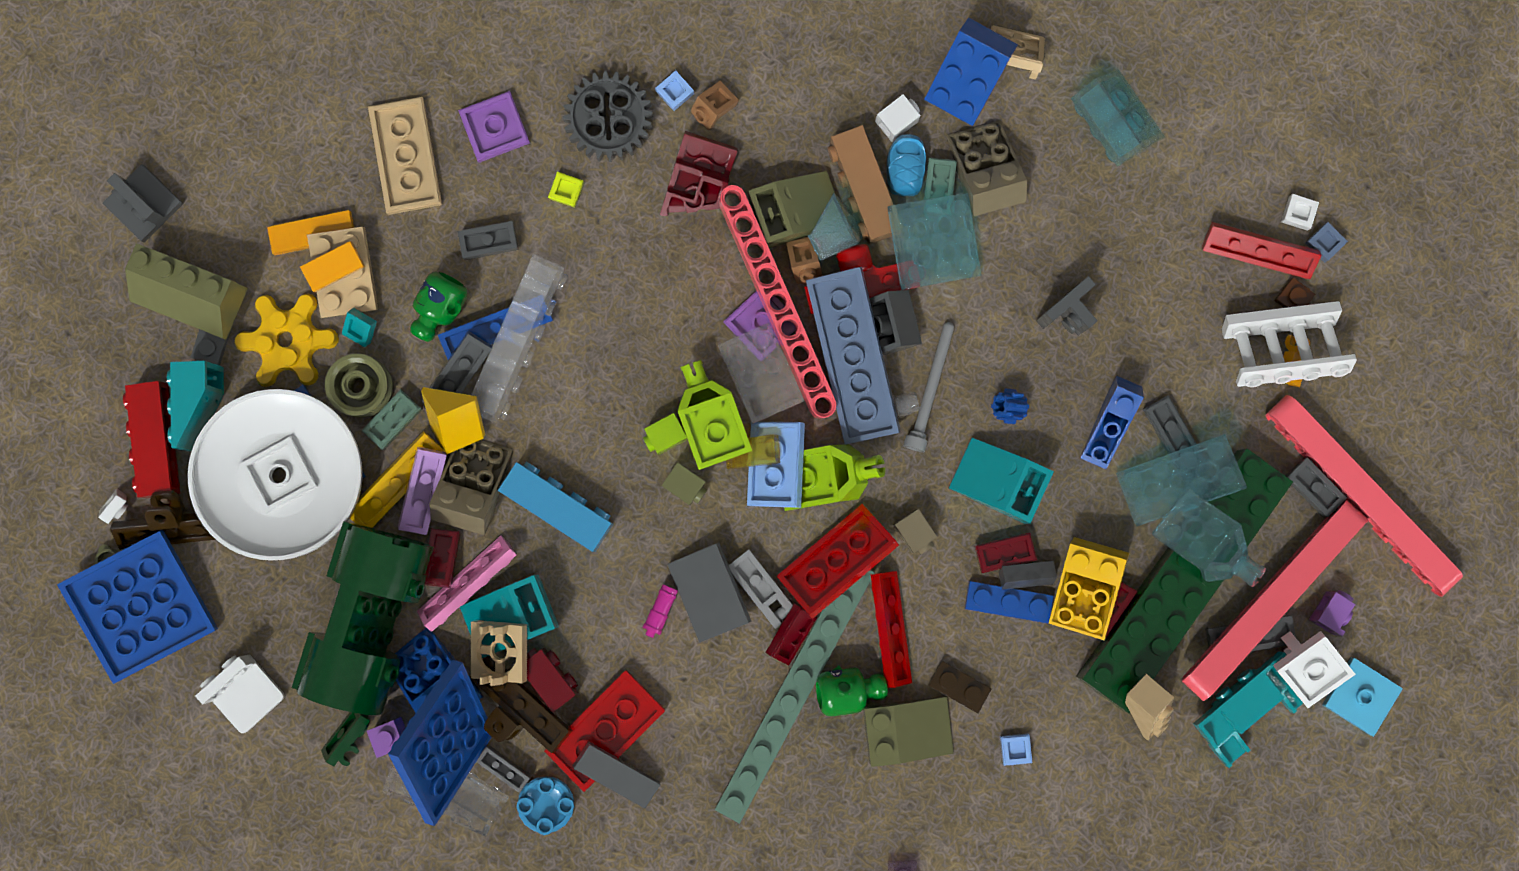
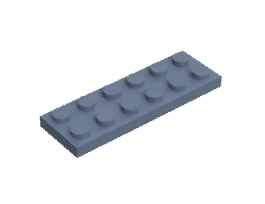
M862 267L806 280L832 393L836 400V409L845 445L901 432Z

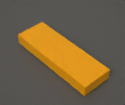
M347 210L269 226L267 229L272 254L280 255L309 249L307 235L354 228L351 211Z

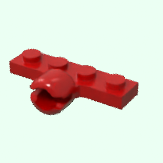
M866 244L845 247L838 250L836 254L840 272L862 267L869 298L887 291L909 290L919 287L913 260L876 268L873 265L870 250ZM805 286L804 291L810 314H814L808 287Z

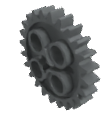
M604 71L603 79H599L596 73H593L592 82L582 78L584 87L581 88L574 85L577 93L576 96L572 94L567 95L572 104H565L563 106L564 110L570 113L564 115L563 120L566 123H571L564 127L566 133H573L569 137L571 143L578 142L577 150L579 152L587 148L586 155L588 158L595 152L598 161L602 160L603 155H607L609 162H612L613 155L615 154L618 155L620 160H623V152L625 151L631 156L634 155L632 146L635 145L638 148H642L639 139L649 138L648 133L644 129H652V123L646 120L653 118L652 111L646 110L651 107L650 100H643L647 96L646 91L637 92L639 83L635 82L629 85L630 78L628 75L621 81L618 72H615L613 78H609L607 71ZM606 93L610 94L609 108L612 114L610 116L611 140L606 138L607 125L604 119L606 117ZM618 98L628 99V103L624 107H616L614 103ZM592 99L601 101L600 105L595 109L587 107V103ZM624 124L630 127L626 134L620 135L615 132L619 125ZM593 126L602 128L601 133L597 136H590L588 131Z

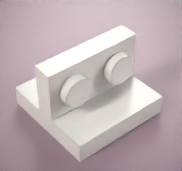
M1290 631L1281 637L1288 646L1284 650L1287 656L1273 666L1307 708L1356 675L1321 631L1302 645Z

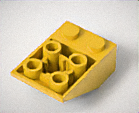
M1074 537L1068 549L1049 624L1105 640L1130 553Z

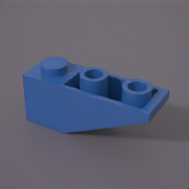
M1119 376L1115 377L1082 452L1081 459L1107 469L1144 398L1142 386Z

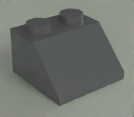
M909 290L887 291L869 298L883 355L922 344Z

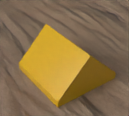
M426 387L422 388L421 393L431 430L446 454L484 438L485 431L477 396Z

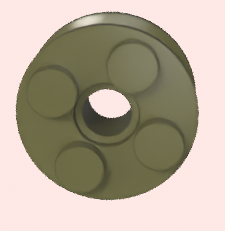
M349 354L338 359L330 367L325 379V391L328 400L337 410L353 417L365 418L379 413L390 401L393 392V381L388 369L378 360L364 354ZM363 379L365 382L364 389L359 393H355L353 389L355 381Z

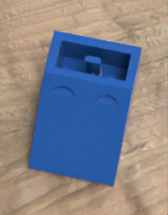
M428 628L421 631L395 653L401 659L399 676L396 682L415 713L423 704L427 694L431 692L440 679L442 672L447 669L452 660H456L435 633L431 632ZM471 680L473 687L480 700L481 698H483V695L481 694L475 683Z

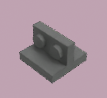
M143 164L127 179L114 173L107 180L114 189L111 191L112 194L103 202L144 243L184 204Z
M1088 276L1037 319L1036 322L1044 329L1061 316L1063 318L1061 323L1064 328L1071 334L1075 332L1079 336L1098 321L1079 300L1096 284Z

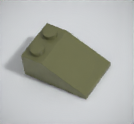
M947 696L866 705L863 710L868 758L871 767L901 764L954 754Z

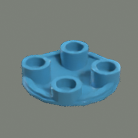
M544 776L535 778L524 786L519 794L516 807L519 817L527 827L541 835H548L564 827L570 820L574 809V799L567 784L558 778Z

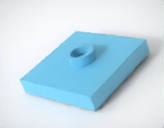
M1351 657L1347 664L1356 675L1330 692L1322 705L1374 737L1403 688L1359 660Z

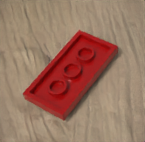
M861 504L779 573L777 578L813 619L896 549L899 544L870 511Z
M626 669L569 726L573 731L557 751L550 753L546 749L544 752L585 792L595 780L575 770L573 764L588 741L619 758L666 709Z

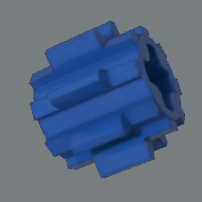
M1006 388L1004 393L1001 392L994 396L991 408H993V415L997 416V420H1003L1005 424H1016V420H1022L1027 416L1029 405L1024 393H1017L1016 389Z

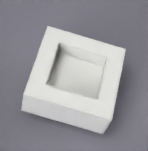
M1295 194L1290 195L1281 222L1308 231L1312 227L1319 202Z
M116 489L99 510L98 518L108 524L113 517L119 519L128 507L125 504L127 495Z

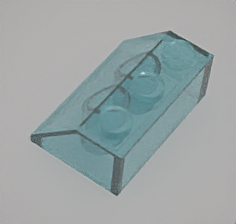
M1119 70L1094 79L1071 98L1075 104L1076 112L1081 117H1084L1090 126L1091 134L1101 142L1107 157L1117 167L1133 159L1165 137Z

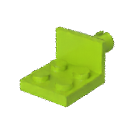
M702 360L692 362L696 371L695 376L689 364L680 367L686 379L687 388L684 390L678 406V414L699 470L752 451L732 392L712 379H708L702 365Z
M850 444L828 445L804 450L801 508L858 500L868 484V479L884 477L885 467L873 469V466L885 464L882 456L874 455L873 457L864 458V455ZM784 507V510L789 511L801 508Z

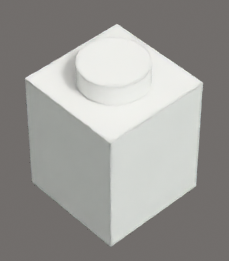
M903 94L879 112L875 122L890 141L894 142L896 138L918 123L921 116L919 114L920 109L912 99L908 100Z

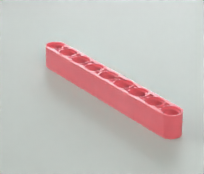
M727 186L721 192L719 200L724 218L809 412L815 418H827L836 410V400L745 192L739 186ZM728 194H735L738 196L740 203L737 206H729L724 198ZM742 219L747 220L751 224V230L748 232L739 231L736 227V222ZM751 245L759 246L762 250V256L752 258L749 256L747 248ZM764 270L771 272L774 278L773 282L770 284L762 283L759 280V273ZM773 296L781 297L785 303L784 308L781 310L772 308L770 298ZM787 321L793 323L796 328L795 334L792 336L785 335L781 329L782 323ZM802 347L807 353L805 361L799 362L794 359L792 354L794 348ZM806 373H814L817 376L818 384L816 387L806 386L804 383ZM819 398H824L829 403V410L825 414L816 410L815 403Z
M1285 395L1265 415L1268 421L1272 420L1276 424L1274 427L1287 441L1291 440L1295 444L1294 448L1304 458L1308 457L1347 497V500L1368 518V521L1374 526L1372 528L1374 532L1385 543L1389 542L1393 546L1392 550L1405 564L1408 562L1413 567L1411 570L1425 585L1428 583L1432 587L1431 591L1434 594L1443 597L1463 578L1462 572L1296 399Z
M1346 499L1338 507V510L1327 517L1186 672L1181 681L1202 701L1208 699L1368 521V518Z

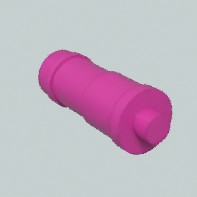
M664 584L659 589V594L653 608L650 610L642 626L647 629L645 635L654 638L655 633L658 635L662 634V629L668 618L667 615L674 599L677 597L678 590Z

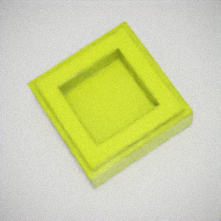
M557 172L548 198L575 208L584 181Z

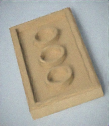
M417 97L368 106L386 214L391 215L442 205L424 98Z

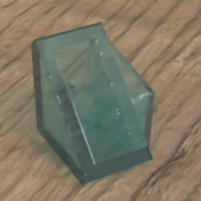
M833 193L808 238L819 260H824L858 244L862 236L851 210Z

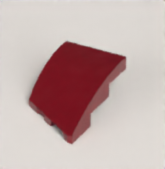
M685 131L660 215L668 216L671 212L691 213L697 212L700 209H720V195L729 184V175L738 148Z

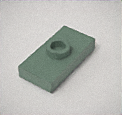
M938 158L928 159L922 214L950 217L957 161Z
M400 389L362 431L382 450H385L423 409Z

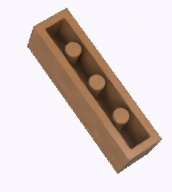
M863 125L832 136L831 146L827 147L831 161L833 163L837 162L839 165L838 179L842 188L847 187L851 196L847 198L852 214H858L861 223H858L857 227L861 238H867L869 245L900 234L902 225Z

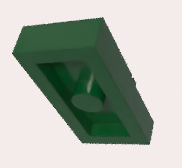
M349 712L321 749L326 763L333 767L338 761L344 766L350 765L349 759L344 754L347 751L359 753V749L354 742L358 737L363 736L368 729L370 722L368 715Z

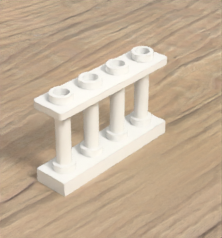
M1340 302L1226 315L1222 326L1223 338L1237 339L1244 368L1240 369L1236 379L1237 386L1257 387L1261 384L1274 382L1284 384L1291 380L1304 379L1310 381L1323 376L1342 377L1351 373L1357 361L1355 354L1342 356L1333 328L1342 312ZM1305 329H1322L1330 357L1313 359ZM1278 332H1293L1301 361L1285 363L1277 337ZM1248 336H1265L1273 364L1256 366Z

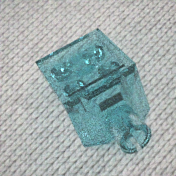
M1188 488L1152 532L1153 537L1199 568L1203 579L1207 582L1231 579L1235 575L1253 587L1258 582L1256 580L1257 577L1261 579L1266 571L1264 566L1259 565L1248 556L1241 524Z

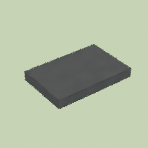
M720 543L667 564L699 643L751 622Z

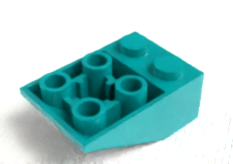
M207 361L170 362V370L167 372V382L171 387V398L167 402L168 413L171 415L168 440L171 443V448L192 452L198 435L215 414L224 396V367Z
M971 438L948 489L1019 522L1029 524L1036 513L1054 471L1026 458Z
M539 575L530 576L460 606L470 635L471 622L475 620L527 624V640L559 627ZM505 633V640L511 646H514L515 644L511 637ZM486 634L482 644L491 645L495 641V635ZM497 643L494 649L495 653L506 649V647L501 643ZM482 654V658L489 656L487 654Z

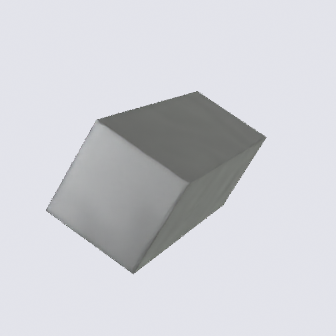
M1048 561L1002 566L999 578L1002 590L1051 585L1056 581L1057 574L1054 562Z
M490 745L485 748L476 761L519 793L532 777V775Z

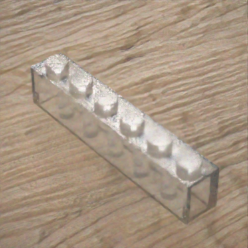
M537 254L532 255L471 396H477L481 417L497 423L500 417L506 419L512 405L507 402L511 392H518L523 378L519 377L523 366L528 368L534 352L530 351L534 340L540 341L546 328L541 325L545 315L551 316L557 301L553 300V296L557 289L562 291L568 275L564 274L566 267Z

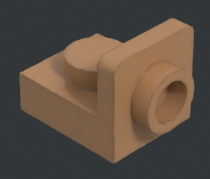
M719 81L697 97L691 113L699 123L703 124L707 130H710L714 127L717 119L736 107L739 100Z
M813 236L786 243L796 284L806 283V280L823 276Z

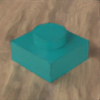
M352 308L347 312L342 335L366 347L372 341L377 321Z

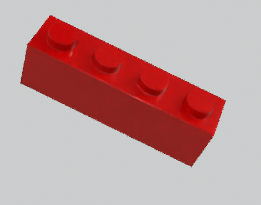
M161 381L125 385V393L123 395V404L128 411L129 420L126 422V431L131 438L132 447L129 450V459L131 464L134 465L135 475L132 478V487L134 492L137 493L138 498H151L153 492L170 490L181 494L176 449L171 448V443L168 440V428L171 426V415L167 409V402L170 398L169 385Z

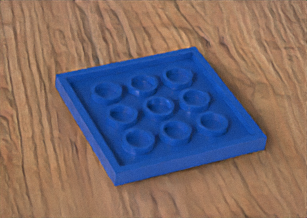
M164 530L57 584L113 684L218 629Z
M452 660L447 669L442 672L440 679L431 692L427 694L423 704L409 720L407 727L398 740L393 743L388 753L424 822L432 826L437 824L492 738L484 730L487 715L464 664L456 660Z

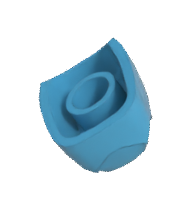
M905 134L896 138L890 146L886 165L887 185L890 192L894 195L915 196L921 191L926 170V150L923 141L918 136Z

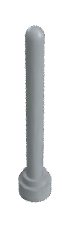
M946 322L943 325L914 430L910 431L909 435H906L903 447L924 453L928 441L925 440L927 435L924 432L954 331V325L951 322Z

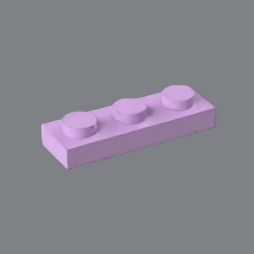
M417 447L398 523L399 530L427 535L431 520L429 503L443 472L447 456L445 452Z

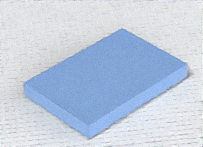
M751 422L750 446L752 451L749 452L747 506L801 508L805 423Z

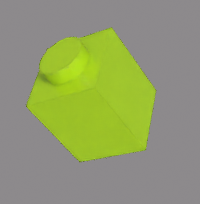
M674 413L644 429L647 434L643 437L644 442L650 452L656 450L658 455L688 440Z

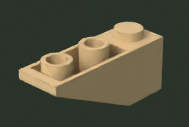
M1147 674L1126 696L1125 703L1143 737L1147 740L1153 735L1159 737L1169 725L1167 723L1171 719L1170 715L1174 710L1171 707L1174 697Z

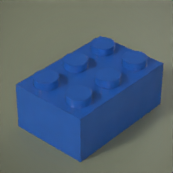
M968 17L959 30L924 100L973 126L1018 44Z

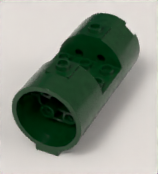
M343 521L326 575L340 584L326 633H308L291 688L296 689L300 696L331 708L364 715H382L390 688L393 687L400 671V657L386 650L393 639V626L396 617L399 616L402 609L401 601L418 603L425 591V574L434 547L394 533Z

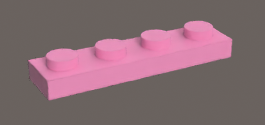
M499 536L452 580L451 588L443 587L417 610L424 626L431 632L443 624L454 611L464 605L475 592L485 586L496 573L506 567L516 556L511 545L503 536Z

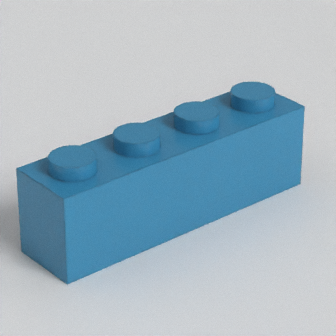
M526 461L524 465L516 462L498 491L590 551L596 552L613 526V523L609 521L611 515L599 507H596L593 511L585 506L587 502L585 498L575 492L571 496L561 490L564 486L552 477L545 480L538 475L540 469Z

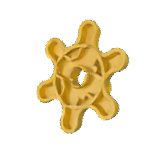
M312 294L301 295L295 306L290 310L280 309L273 297L269 295L258 297L255 302V308L261 316L262 322L260 327L252 332H240L235 337L234 343L238 350L243 352L255 351L260 354L262 365L256 373V380L261 386H272L276 382L279 373L285 370L293 371L304 385L314 384L318 379L319 373L312 363L313 354L318 349H331L337 345L339 336L335 330L329 328L318 329L312 324L311 316L318 305L316 297ZM284 332L291 333L293 341L288 347H282L279 344V336Z

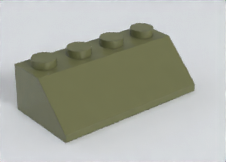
M137 243L125 268L130 302L225 340L248 289L232 280Z

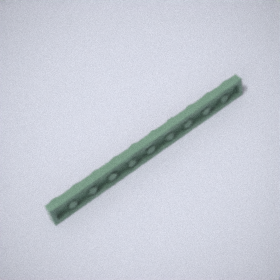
M868 571L821 611L716 805L715 810L740 824L813 689L817 677L821 674L871 581L870 574H875V572Z

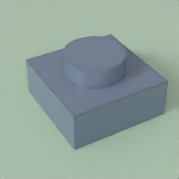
M1327 222L1305 244L1309 248L1319 250L1322 255L1320 259L1325 263L1348 241Z

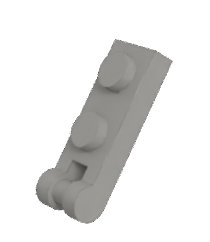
M747 550L733 561L729 568L733 576L776 629L782 624L780 621L788 615L793 605L751 551ZM778 600L782 606L773 613L769 605Z

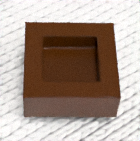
M1293 277L1274 301L1283 308L1308 305L1316 294Z

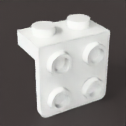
M250 654L239 657L235 655L228 659L222 665L224 670L218 676L212 675L200 685L202 690L195 695L202 705L213 702L240 733L248 732L285 697L283 691Z

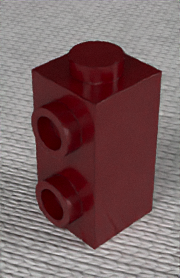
M533 648L527 653V679L550 710L554 712L579 693L575 689L578 683L569 672L563 673L558 666L561 664V661L553 650L547 652L545 648L539 651Z

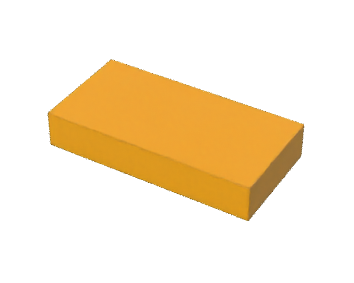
M352 241L300 266L313 292H317L365 267Z

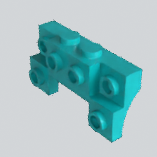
M1278 651L1258 669H1247L1237 677L1238 682L1231 688L1226 687L1219 691L1215 696L1217 700L1211 704L1213 707L1193 723L1209 743L1208 746L1226 767L1230 768L1232 763L1242 754L1250 751V748L1238 733H1244L1279 702H1282L1290 713L1297 712L1296 709L1303 704L1301 699L1273 666L1287 656L1285 652Z

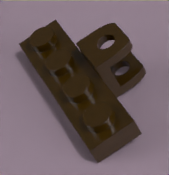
M173 490L153 492L150 498L152 508H147L145 518L113 521L110 527L119 550L126 549L161 530H164L171 544L216 540L203 526L196 513L183 514L185 507L180 496ZM161 499H168L171 503L165 504Z
M486 656L483 662L489 669L495 672V661L491 656ZM470 676V679L499 705L489 715L484 724V730L497 742L515 738L524 728L550 753H554L573 731L522 683L507 682L495 686H490V683L480 685V679H473Z

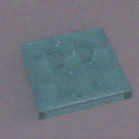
M968 193L887 207L901 290L982 276Z

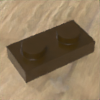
M942 660L928 686L978 714L992 690Z

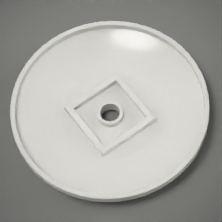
M282 389L249 393L222 407L211 417L198 435L188 466L189 494L194 510L203 526L218 542L228 549L259 560L297 558L325 545L338 534L343 521L347 522L351 517L359 499L362 485V462L359 448L351 430L343 419L332 408L314 397ZM282 467L286 472V478L282 483L277 484L274 482L272 474L276 468Z

